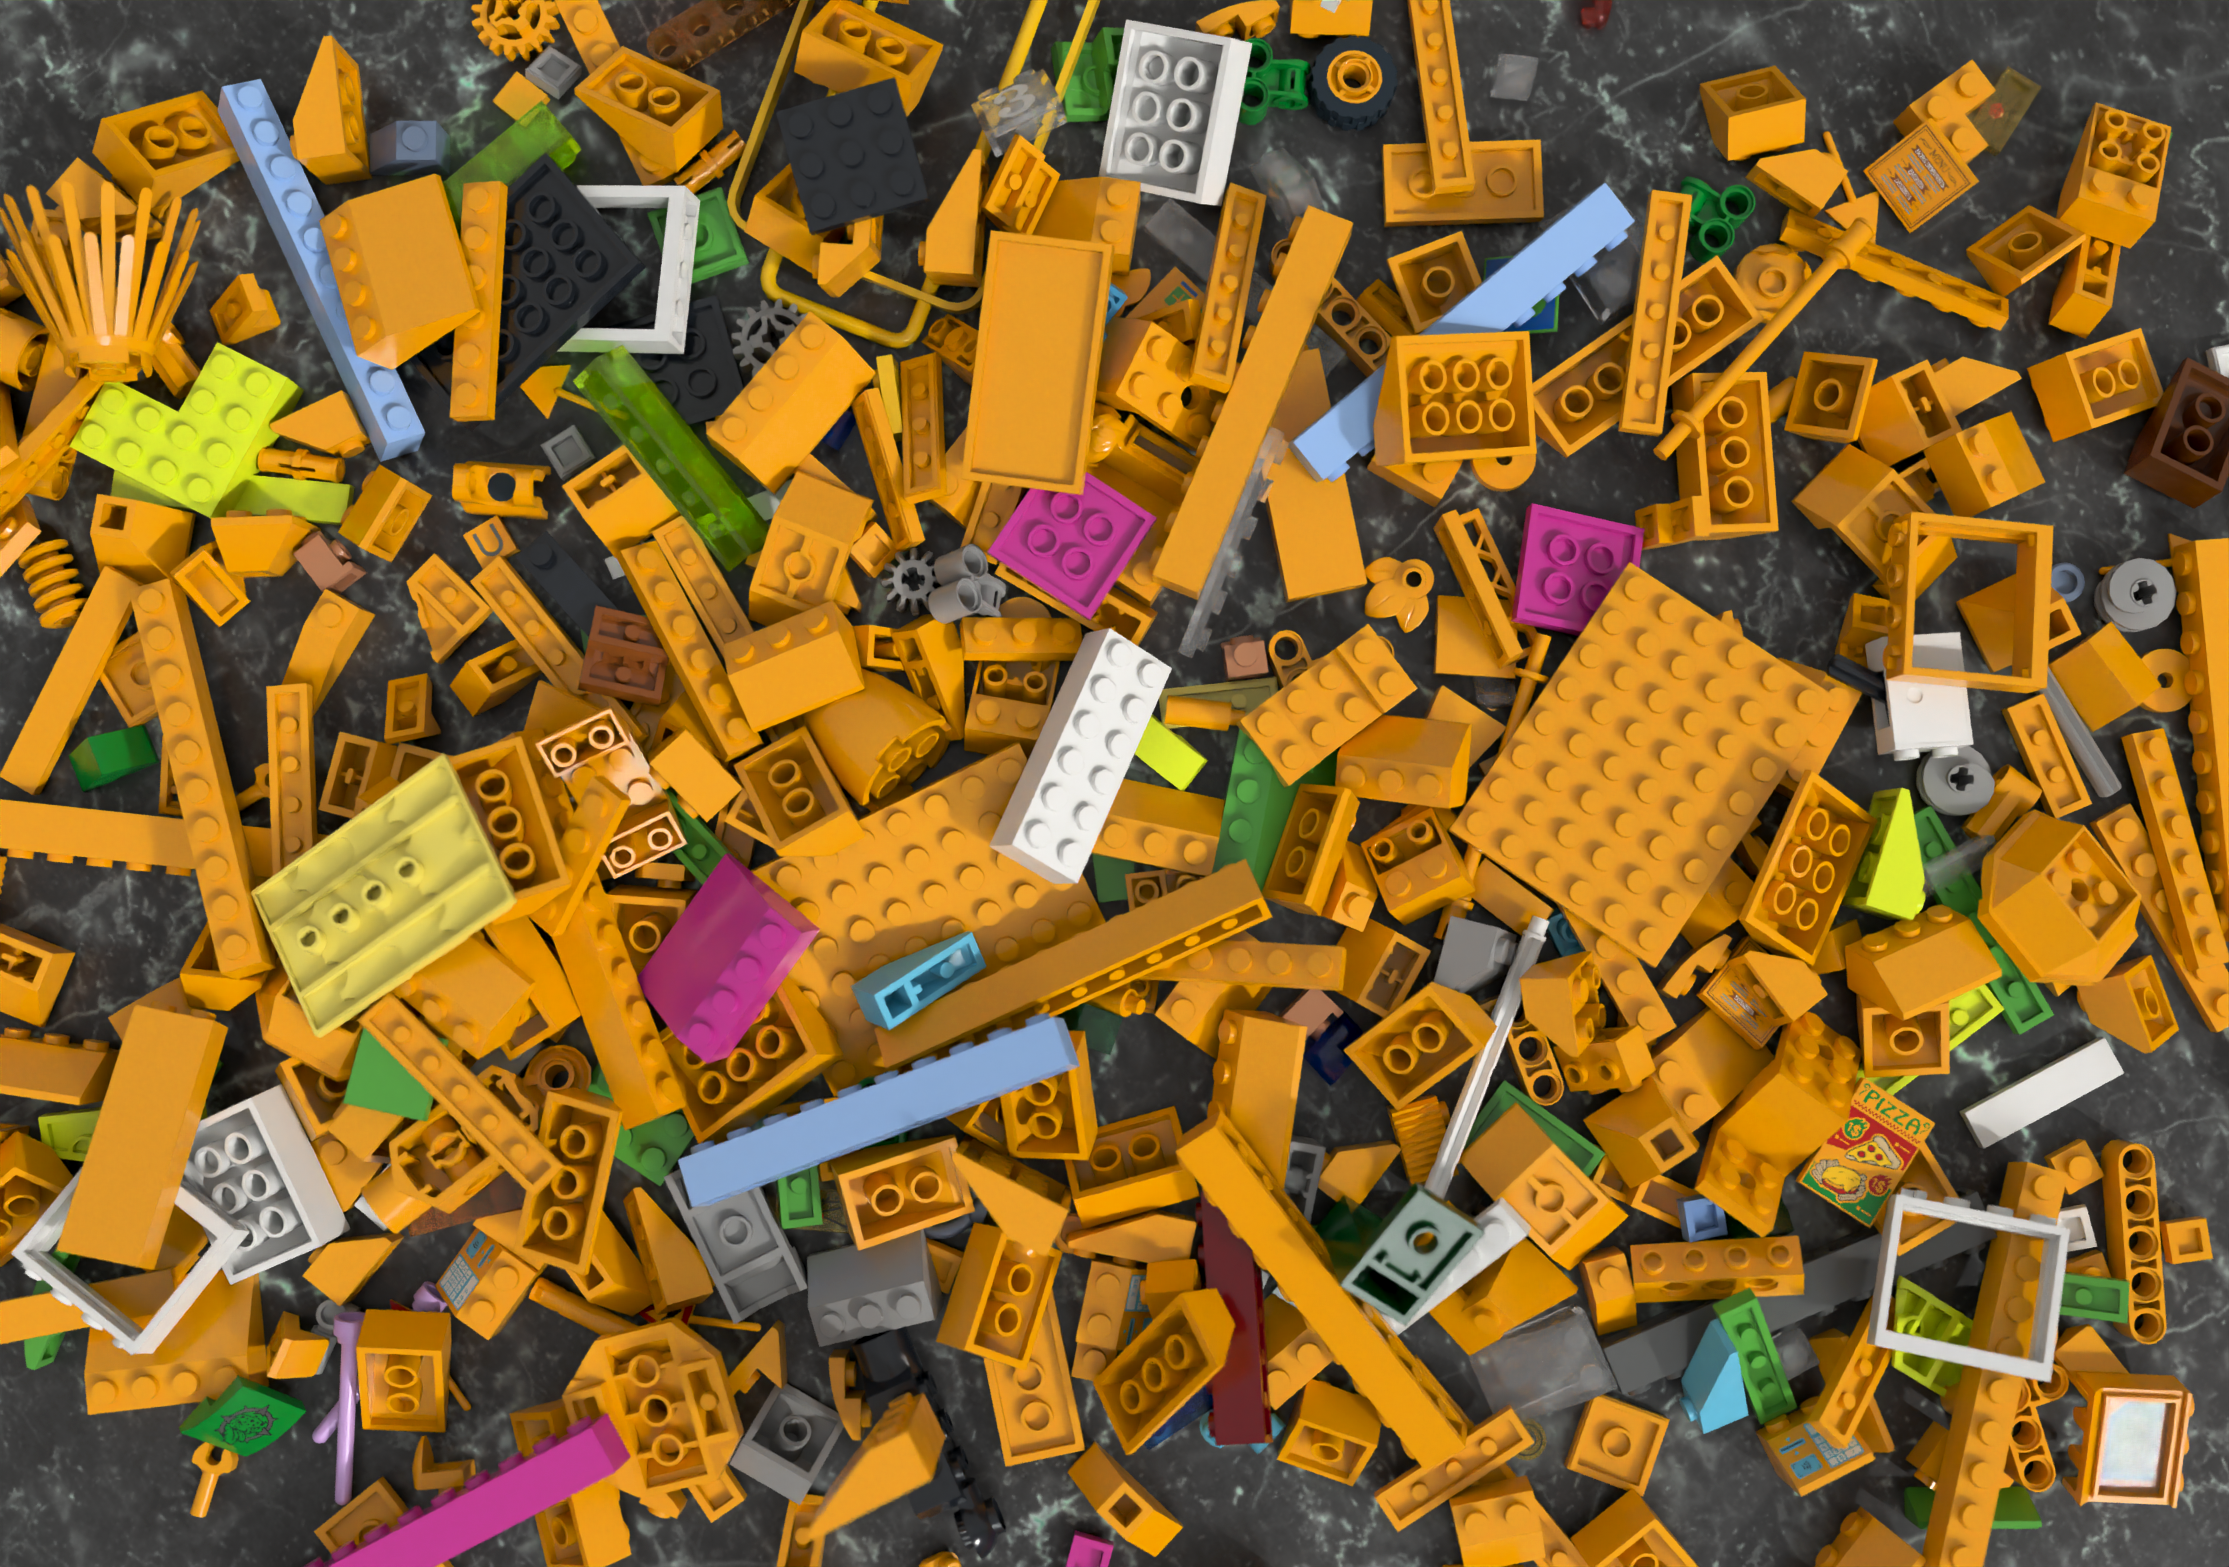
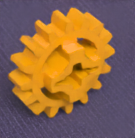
M482 0V4H475L471 7L475 15L479 17L472 21L476 31L481 32L478 38L485 47L489 46V49L495 56L498 57L504 51V55L511 62L515 60L517 53H520L525 61H530V51L533 49L541 54L544 51L541 46L544 41L551 44L555 42L550 34V29H560L559 22L553 17L559 14L560 11L552 0ZM519 14L520 17L518 19H512L514 15Z

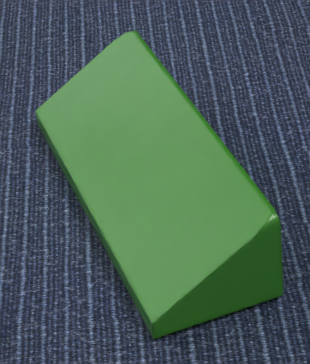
M2010 1486L2000 1488L1991 1529H2039V1527H2042V1520L2029 1493L2024 1487ZM1907 1487L1904 1490L1905 1517L1919 1529H1927L1936 1490L1933 1491L1929 1487Z

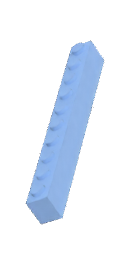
M257 79L222 86L218 105L219 116L380 462L418 451L425 431L396 368L391 370L360 358L356 354L319 222L325 216L299 160H296L292 154L289 138L262 80Z
M1605 182L1580 200L1419 335L1503 332L1511 324L1515 328L1520 327L1535 314L1532 307L1544 298L1548 303L1566 289L1563 281L1573 272L1579 277L1594 266L1597 260L1593 256L1605 247L1609 252L1628 237L1624 230L1634 223L1635 220ZM1386 363L1287 444L1288 448L1316 483L1326 478L1330 482L1335 481L1350 468L1346 461L1358 452L1363 457L1375 448L1373 424Z
M1049 1013L1036 1015L1025 1021L1027 1027L1012 1032L1011 1027L994 1031L987 1035L988 1042L975 1047L973 1042L960 1044L949 1049L951 1056L936 1061V1057L931 1056L918 1060L911 1064L912 1071L899 1075L897 1070L884 1073L874 1078L876 1084L862 1089L861 1085H854L838 1091V1099L825 1103L824 1099H818L800 1106L801 1113L789 1118L787 1113L771 1116L763 1120L765 1127L751 1131L750 1127L737 1129L726 1134L728 1141L715 1145L714 1141L695 1145L690 1148L691 1155L678 1159L691 1206L700 1207L715 1204L1077 1068L1080 1064L1065 1020L1057 1017L1050 1018Z

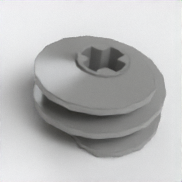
M2136 558L2114 566L2104 576V579L2098 583L2094 591V606L2099 617L2105 623L2112 621L2116 628L2122 632H2139L2156 627L2168 618L2175 606L2177 591L2173 577L2164 566L2151 559ZM2137 591L2139 598L2135 600L2133 592Z
M1970 746L1959 748L1958 755L1953 757L1933 758L1932 751H1930L1921 760L1916 772V786L1921 799L1927 805H1932L1935 811L1943 815L1960 816L1975 813L1989 803L1994 793L1995 780L1991 776L1988 763L1981 753ZM1951 774H1953V777H1959L1958 786H1956L1957 783L1950 782Z

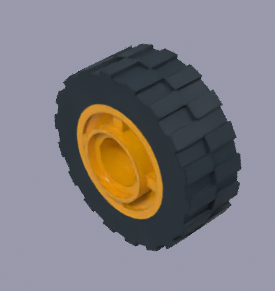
M1349 35L1348 38L1343 39L1340 37L1335 39L1332 44L1329 45L1328 43L1324 46L1321 54H1318L1315 58L1309 77L1308 94L1311 96L1310 103L1312 108L1316 109L1317 115L1321 120L1324 119L1328 122V125L1340 127L1344 131H1349V129L1363 130L1366 126L1370 125L1371 127L1376 124L1380 117L1383 118L1392 103L1398 80H1396L1397 68L1392 62L1393 58L1390 53H1387L1381 44H1376L1367 37L1358 38L1356 37L1357 35ZM1344 80H1357L1361 87L1351 88L1345 84Z

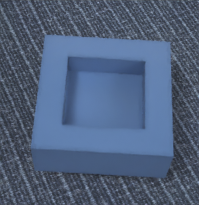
M1697 1194L1677 1199L1684 1240L1694 1242L1728 1234L1724 1210L1704 1195Z

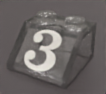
M1034 69L1022 72L1013 79L1014 84L1002 90H999L998 87L988 89L977 97L978 102L971 105L996 158L1007 152L1015 134L1021 135L1029 142L1067 123L1062 102L1044 69L1035 72Z

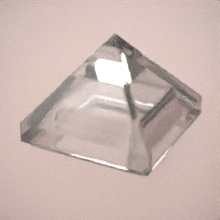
M1473 676L1475 698L1478 704L1490 711L1514 704L1516 691L1513 679Z

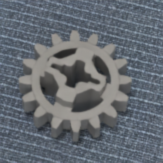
M777 299L775 307L769 308L766 301L763 300L761 301V311L756 312L751 307H748L746 310L749 319L747 321L743 319L736 320L737 327L741 333H732L733 344L737 345L732 351L736 360H742L739 365L743 373L752 370L753 378L765 365L761 361L767 362L776 352L775 347H772L771 332H774L781 346L804 319L807 313L798 317L799 310L796 304L793 303L786 310L783 308L782 300ZM778 321L786 322L790 325L786 326ZM758 327H760V329L758 330L757 334H754V335H753V333L755 332V330H756Z

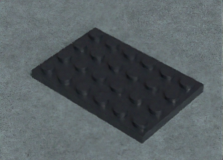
M547 153L541 156L508 188L495 409L646 268L557 162ZM455 329L409 359L449 409ZM462 421L460 423L466 429L473 431L482 421Z

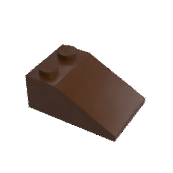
M2188 357L2185 358L2138 436L2124 474L2193 509L2221 493L2229 475V378Z

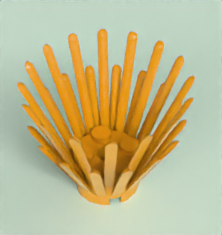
M63 181L60 185L78 285H75L63 240L56 234L51 233L38 190L32 185L27 186L26 193L59 296L32 232L26 229L14 199L10 195L4 194L5 204L20 239L2 207H0V218L25 269L17 255L10 249H6L10 261H5L64 356V372L70 377L77 378V366L88 369V381L117 383L137 381V369L142 368L146 377H150L153 372L152 357L180 305L199 264V261H196L190 265L180 285V278L188 261L190 248L201 223V220L196 221L198 208L191 210L188 215L153 312L182 204L179 196L173 198L170 203L161 240L156 244L137 310L152 201V191L150 188L144 187L139 193L134 237L128 234L122 238L118 287H116L115 199L113 184L103 182L101 185L102 252L97 236L93 232L85 233L83 243L74 187L69 181Z

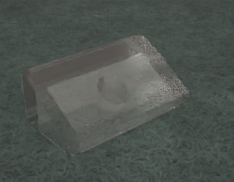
M1975 836L1922 864L1925 877L1922 891L1925 892V898L1980 870L1984 856L1996 845L1994 836Z

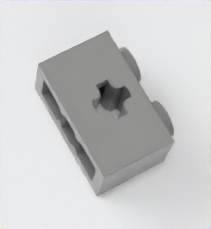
M1292 1135L1283 1190L1310 1223L1326 1147L1312 1138Z

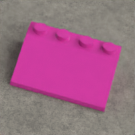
M725 853L637 978L644 995L674 1035L708 1064L727 1058L817 935L820 928L731 854Z

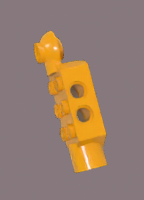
M556 1045L538 1052L530 1061L525 1077L522 1079L516 1074L494 1065H490L477 1077L538 1138L547 1092L573 1087L588 1091L591 1083V1067L586 1056L576 1048ZM561 1071H568L569 1078L567 1083L560 1088H553L552 1081L555 1075ZM439 1104L430 1111L428 1121L418 1120L389 1142L391 1166L362 1187L361 1192L378 1218L392 1232L397 1234L431 1207L448 1214L452 1213L505 1172L506 1169Z

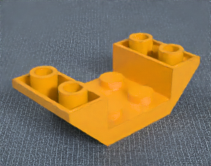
M884 215L847 225L848 240H853V245L820 243L819 254L813 255L812 276L813 279H818L817 284L830 297L839 298L881 261Z
M1847 444L1791 501L1817 529L1831 527L1878 576L1879 579L1872 586L1887 600H1890V588L1886 583V574L1892 559V547L1888 543V534L1893 520L1909 512L1936 514L1893 468L1851 444ZM1918 534L1915 600L1957 558L1952 538Z
M797 471L773 516L749 589V619L768 627L831 600L834 601L853 542L861 538L874 500L802 471Z
M611 705L535 741L537 749L554 778L560 776L563 778L577 804H579L594 776H604L632 799L602 857L614 879L688 844L667 791L648 773L650 771L648 757L631 727Z
M1517 1102L1471 1143L1460 1156L1459 1161L1494 1201L1503 1197L1531 1226L1528 1235L1549 1257L1569 1271L1628 1217V1214L1549 1138L1545 1130Z

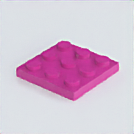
M1086 472L1083 495L1030 488L988 550V554L1090 621L1157 521V518Z
M1532 503L1526 508L1511 621L1579 636L1626 565L1631 562L1640 568L1644 528Z

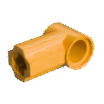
M170 322L152 357V367H154L174 397L182 399L188 396L201 370L183 347L185 345L184 338Z
M2009 764L2000 768L1992 776L1995 780L1994 793L1989 803L1977 812L1971 813L1961 826L1968 837L1987 848H1993L2016 817L2022 816L2031 809L2042 793V789Z

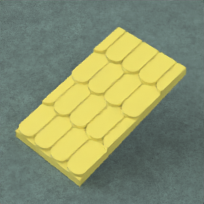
M444 753L250 892L312 1031L319 1038L370 1007L372 1002L410 979L414 973L469 939L468 936L509 911L518 902L511 884L496 858L495 851L484 833L476 811L461 785L460 778L448 756Z

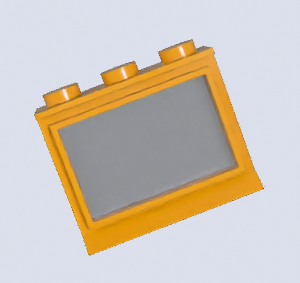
M2076 1372L2075 1379L2089 1395L2087 1407L2075 1406L2073 1409L2074 1421L2084 1432L2082 1444H2070L2068 1447L2069 1458L2079 1470L2078 1477L2063 1476L2062 1485L2079 1506L2086 1502L2159 1504L2177 1508L2178 1494L2183 1490L2184 1486L2182 1474L2183 1458L2189 1450L2188 1422L2189 1417L2194 1413L2192 1393L2173 1375Z

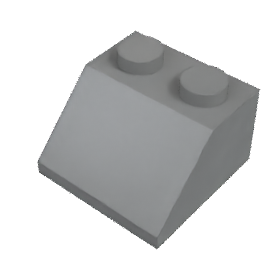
M1451 916L1434 983L1469 996L1473 995L1507 974L1519 946V943L1515 942L1517 935L1498 927Z
M786 1383L784 1388L780 1389L775 1384L729 1465L800 1505L843 1430V1422L839 1413Z

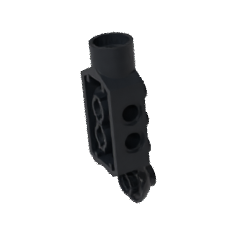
M907 1327L868 1335L858 1339L851 1346L863 1373L866 1400L876 1424L883 1416V1413L890 1409L888 1406L889 1402L908 1392L911 1393L912 1397L924 1392L945 1435L932 1479L906 1492L915 1515L920 1520L926 1517L931 1518L958 1506L959 1510L954 1512V1518L960 1537L967 1549L974 1547L978 1555L984 1559L994 1549L998 1536L1006 1532L1005 1521L995 1498L990 1497L985 1500L975 1478L967 1477L965 1470L970 1469L966 1453L961 1445L955 1447L950 1436V1432L954 1431L951 1418L945 1408L939 1410L933 1396L938 1393L936 1383L929 1370L923 1372V1365Z

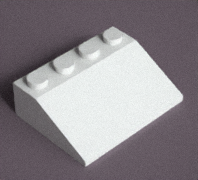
M1126 20L1098 177L1141 182V191L1199 204L1221 206L1252 43L1229 37Z
M283 1084L199 1122L182 1178L250 1231L222 1266L230 1285L318 1248L351 1229ZM202 1226L212 1246L217 1237Z

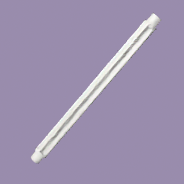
M1532 915L1527 930H1523L1512 965L1490 1017L1497 1025V1028L1486 1047L1479 1051L1474 1058L1437 1153L1438 1156L1424 1187L1443 1200L1487 1090L1491 1074L1497 1064L1522 1000L1519 979L1532 965L1536 964L1543 943L1546 941L1544 935L1549 921Z

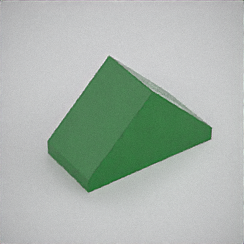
M145 725L87 737L68 755L83 792H89L160 762Z

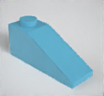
M966 931L883 965L852 985L851 988L866 1021L890 1030L987 966L973 933Z
M1718 1318L1710 1321L1681 1379L1684 1397L1679 1399L1681 1407L1689 1422L1697 1421L1703 1434L1748 1416L1738 1351Z

